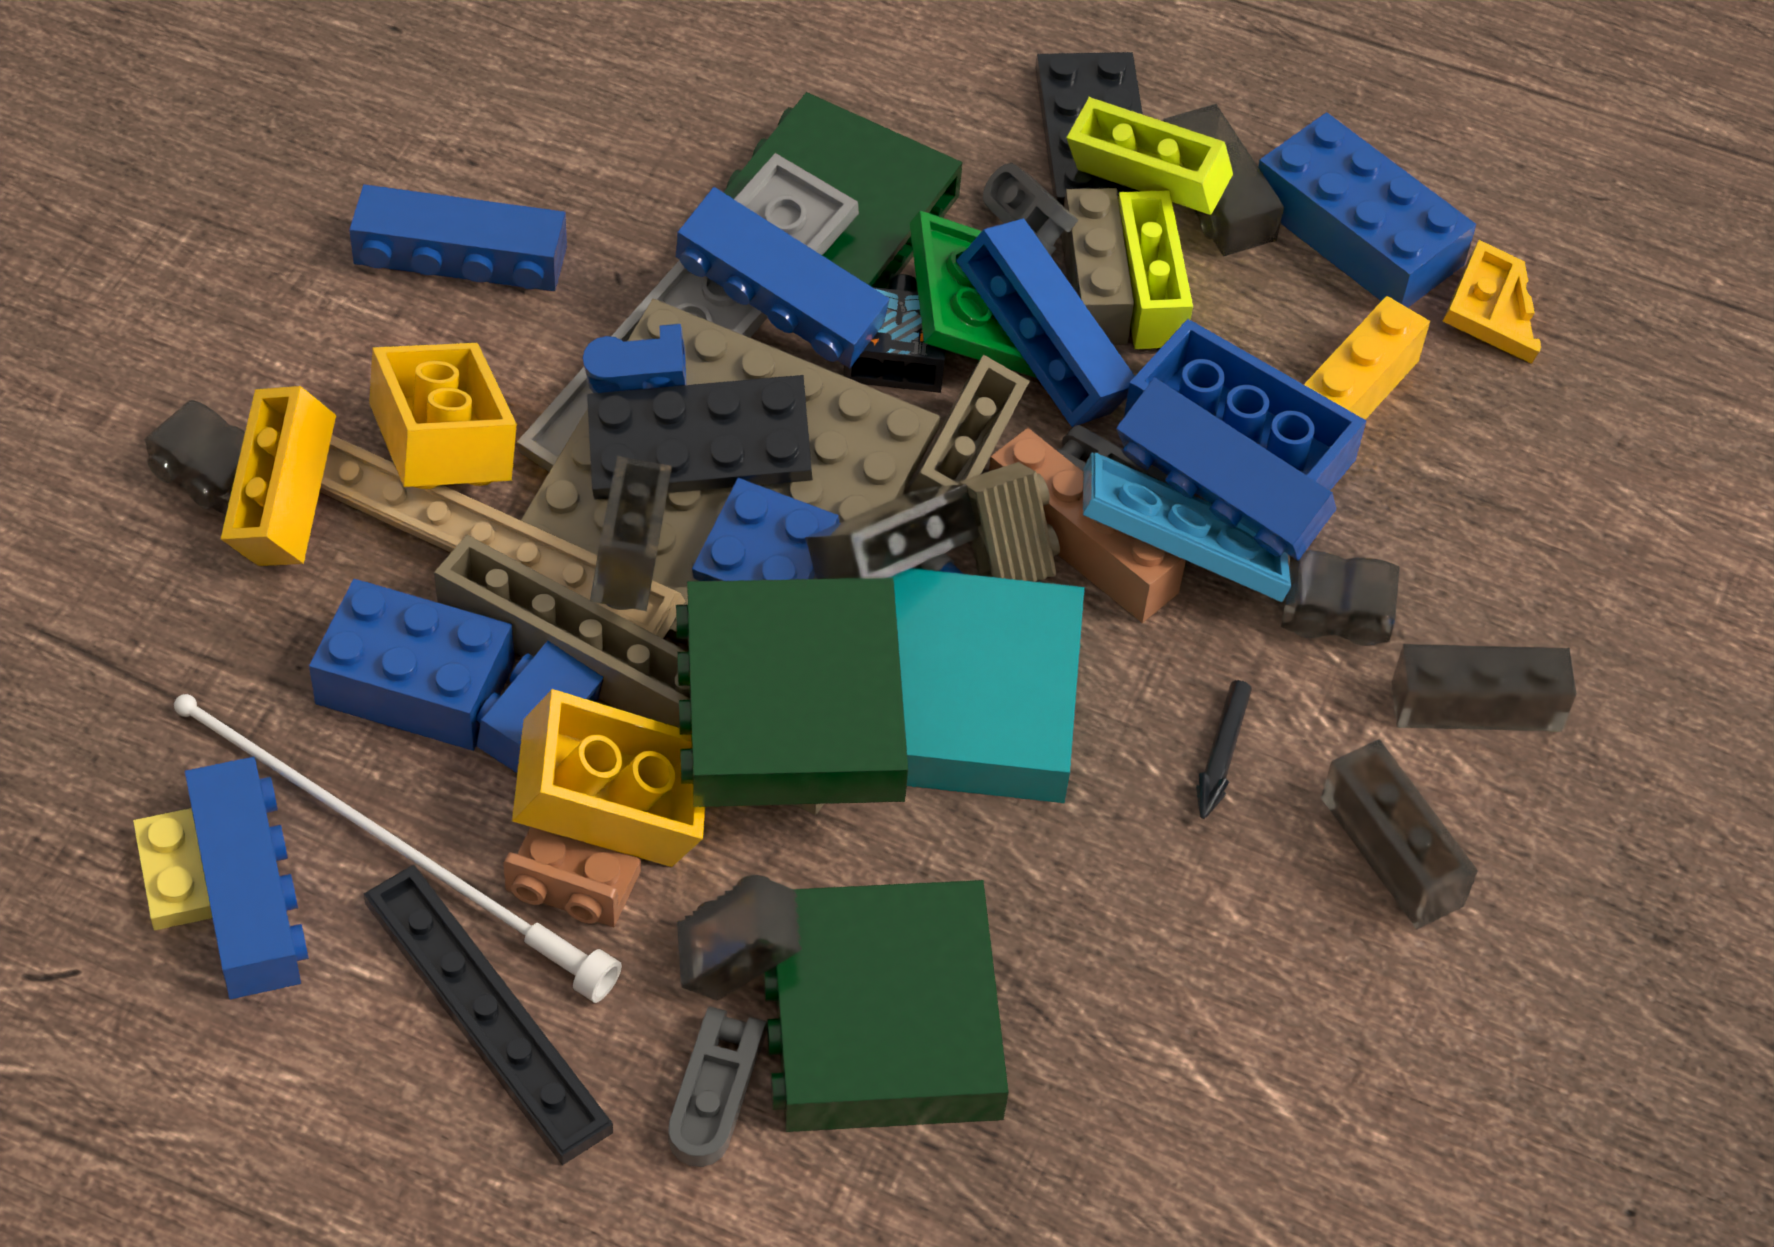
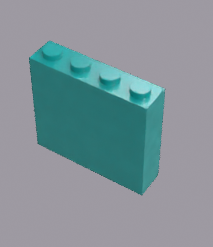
M886 566L885 578L893 577L908 758L907 786L1065 803L1071 767L1085 587Z

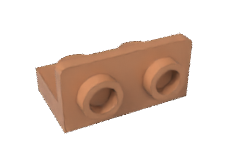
M530 827L518 853L509 852L503 863L506 891L513 893L514 896L525 903L532 905L543 903L567 911L570 916L578 921L588 924L599 922L615 927L641 872V859Z

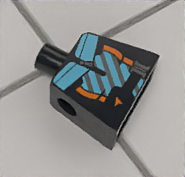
M907 274L896 275L890 279L888 289L874 288L890 298L885 322L849 369L844 365L843 376L864 385L941 393L945 349L924 343L916 278Z

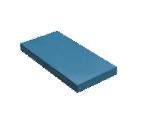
M1096 452L1095 454L1091 453L1083 468L1084 516L1280 602L1284 600L1291 588L1287 553L1284 552L1281 557L1269 553L1254 540L1255 532L1240 522L1236 528H1233L1218 519L1209 510L1212 505L1211 503L1195 496L1189 499L1162 481Z

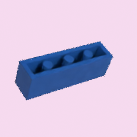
M363 184L349 229L354 264L378 269L386 268L415 272L423 275L467 279L474 282L518 286L525 289L556 291L567 249L566 212L365 184Z
M715 187L711 189L677 233L675 257L680 260L685 269L698 277L706 276L719 284L735 302L742 305L750 304L767 315L769 321L779 330L785 333L793 332L809 342L816 353L826 360L832 362L839 361L850 369L885 322L890 298Z
M1024 218L983 229L956 262L1071 427L1111 414L1127 398L1130 381L1135 377L1133 372Z
M1155 377L1116 428L1124 446L1122 452L1129 460L1145 470H1148L1151 465L1155 466L1168 475L1165 481L1173 489L1189 499H1192L1196 493L1212 504L1209 510L1225 524L1236 528L1240 522L1255 532L1254 540L1274 556L1281 557L1285 552L1299 561L1336 511L1333 492Z
M255 756L186 770L185 776L229 999L301 984L297 961L306 960L309 957L302 924L289 925L287 911L298 909L292 875L279 876L276 861L286 860L288 856L281 825L269 827L267 813L278 811L271 776L259 779Z

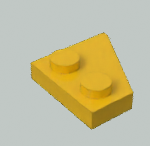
M1478 240L1470 254L1443 322L1532 364L1540 352L1541 342L1540 339H1534L1530 320L1535 312L1532 297L1526 289L1528 276L1525 261Z

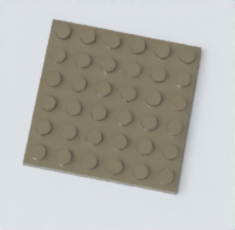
M653 298L628 341L659 339L660 325L681 324L685 345L687 385L804 375L813 480L759 486L839 515L840 526L814 579L858 578L940 427V416ZM587 408L521 521L681 593L685 599L684 604H687V581H698L693 578L692 567L732 488L594 500ZM675 618L665 636L688 645V639H677Z

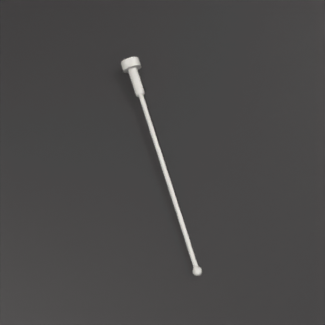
M182 694L176 698L174 709L177 714L183 717L192 716L525 935L524 942L575 975L573 989L581 995L597 1003L615 985L621 972V962L603 950L597 949L588 956L541 924L535 923L531 926L199 708L193 696Z

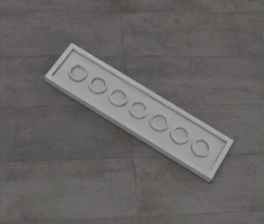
M776 153L734 199L821 255L827 251L859 214L858 202ZM679 260L611 337H616L623 342L628 341L653 298L749 338L768 317L750 304L742 305L735 302L726 294L722 286L706 276L698 277L690 273ZM584 367L517 441L519 453L549 472L588 408L587 394L593 392L589 388Z

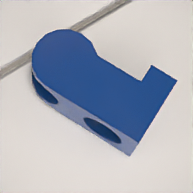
M681 324L660 325L659 339L623 342L616 337L604 336L596 338L589 343L584 350L583 363L591 391L593 393L687 385L685 345Z

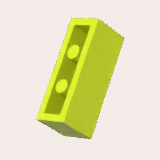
M1091 97L1088 98L1067 136V141L1078 170L1139 191L1170 190L1172 202L1209 215L1214 211L1233 176L1224 141Z
M1170 190L1119 192L1118 201L1134 301L1130 324L1134 349L1161 348L1187 319L1191 320L1193 310Z

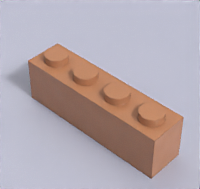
M1029 428L1025 429L990 457L989 471L1020 462L1044 478L1049 490L1050 501L1043 508L1046 523L1053 527L1060 545L1058 555L1141 623H1144L1179 594L1186 560L1084 516L1083 471Z

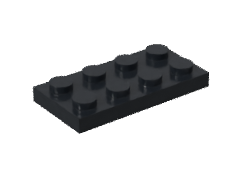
M1133 52L1037 54L1035 69L1053 197L1064 207L1066 189L1117 188L1118 197L1119 192H1140L1139 190L1078 170L1067 141V136L1089 97L1143 115Z
M804 375L587 394L591 479L594 500L733 488L738 478L756 485L813 480Z

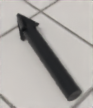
M1235 680L1230 684L1205 772L1199 773V785H1196L1201 819L1207 818L1226 796L1224 791L1230 783L1226 778L1252 691V687L1247 682Z

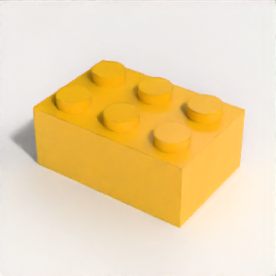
M478 343L372 347L369 404L404 487L432 489L439 485L468 483L475 486H484L492 482L512 481L517 424Z
M551 689L523 719L512 822L673 867L703 840L705 807H693V784H681L680 749H691V735H680L679 728Z

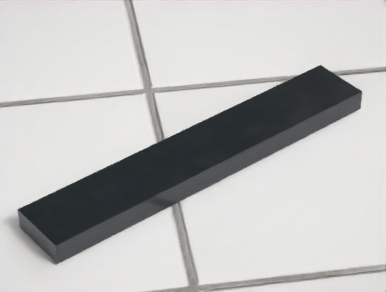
M414 864L364 893L365 905L562 1166L613 1134L612 1121Z

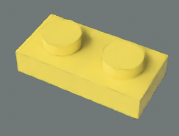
M192 808L133 820L154 931L213 918Z

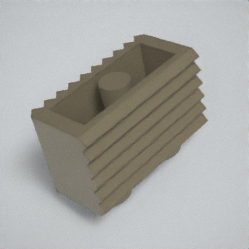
M1017 462L959 481L958 486L964 501L963 507L966 511L965 517L968 521L967 527L970 531L969 537L972 541L971 547L974 551L973 556L976 560L975 566L978 570V576L1036 582L1037 580H1044L1046 577L1056 575L1053 556L1059 554L1060 545L1053 527L1046 523L1043 506L1049 504L1050 496L1047 484L1039 473Z

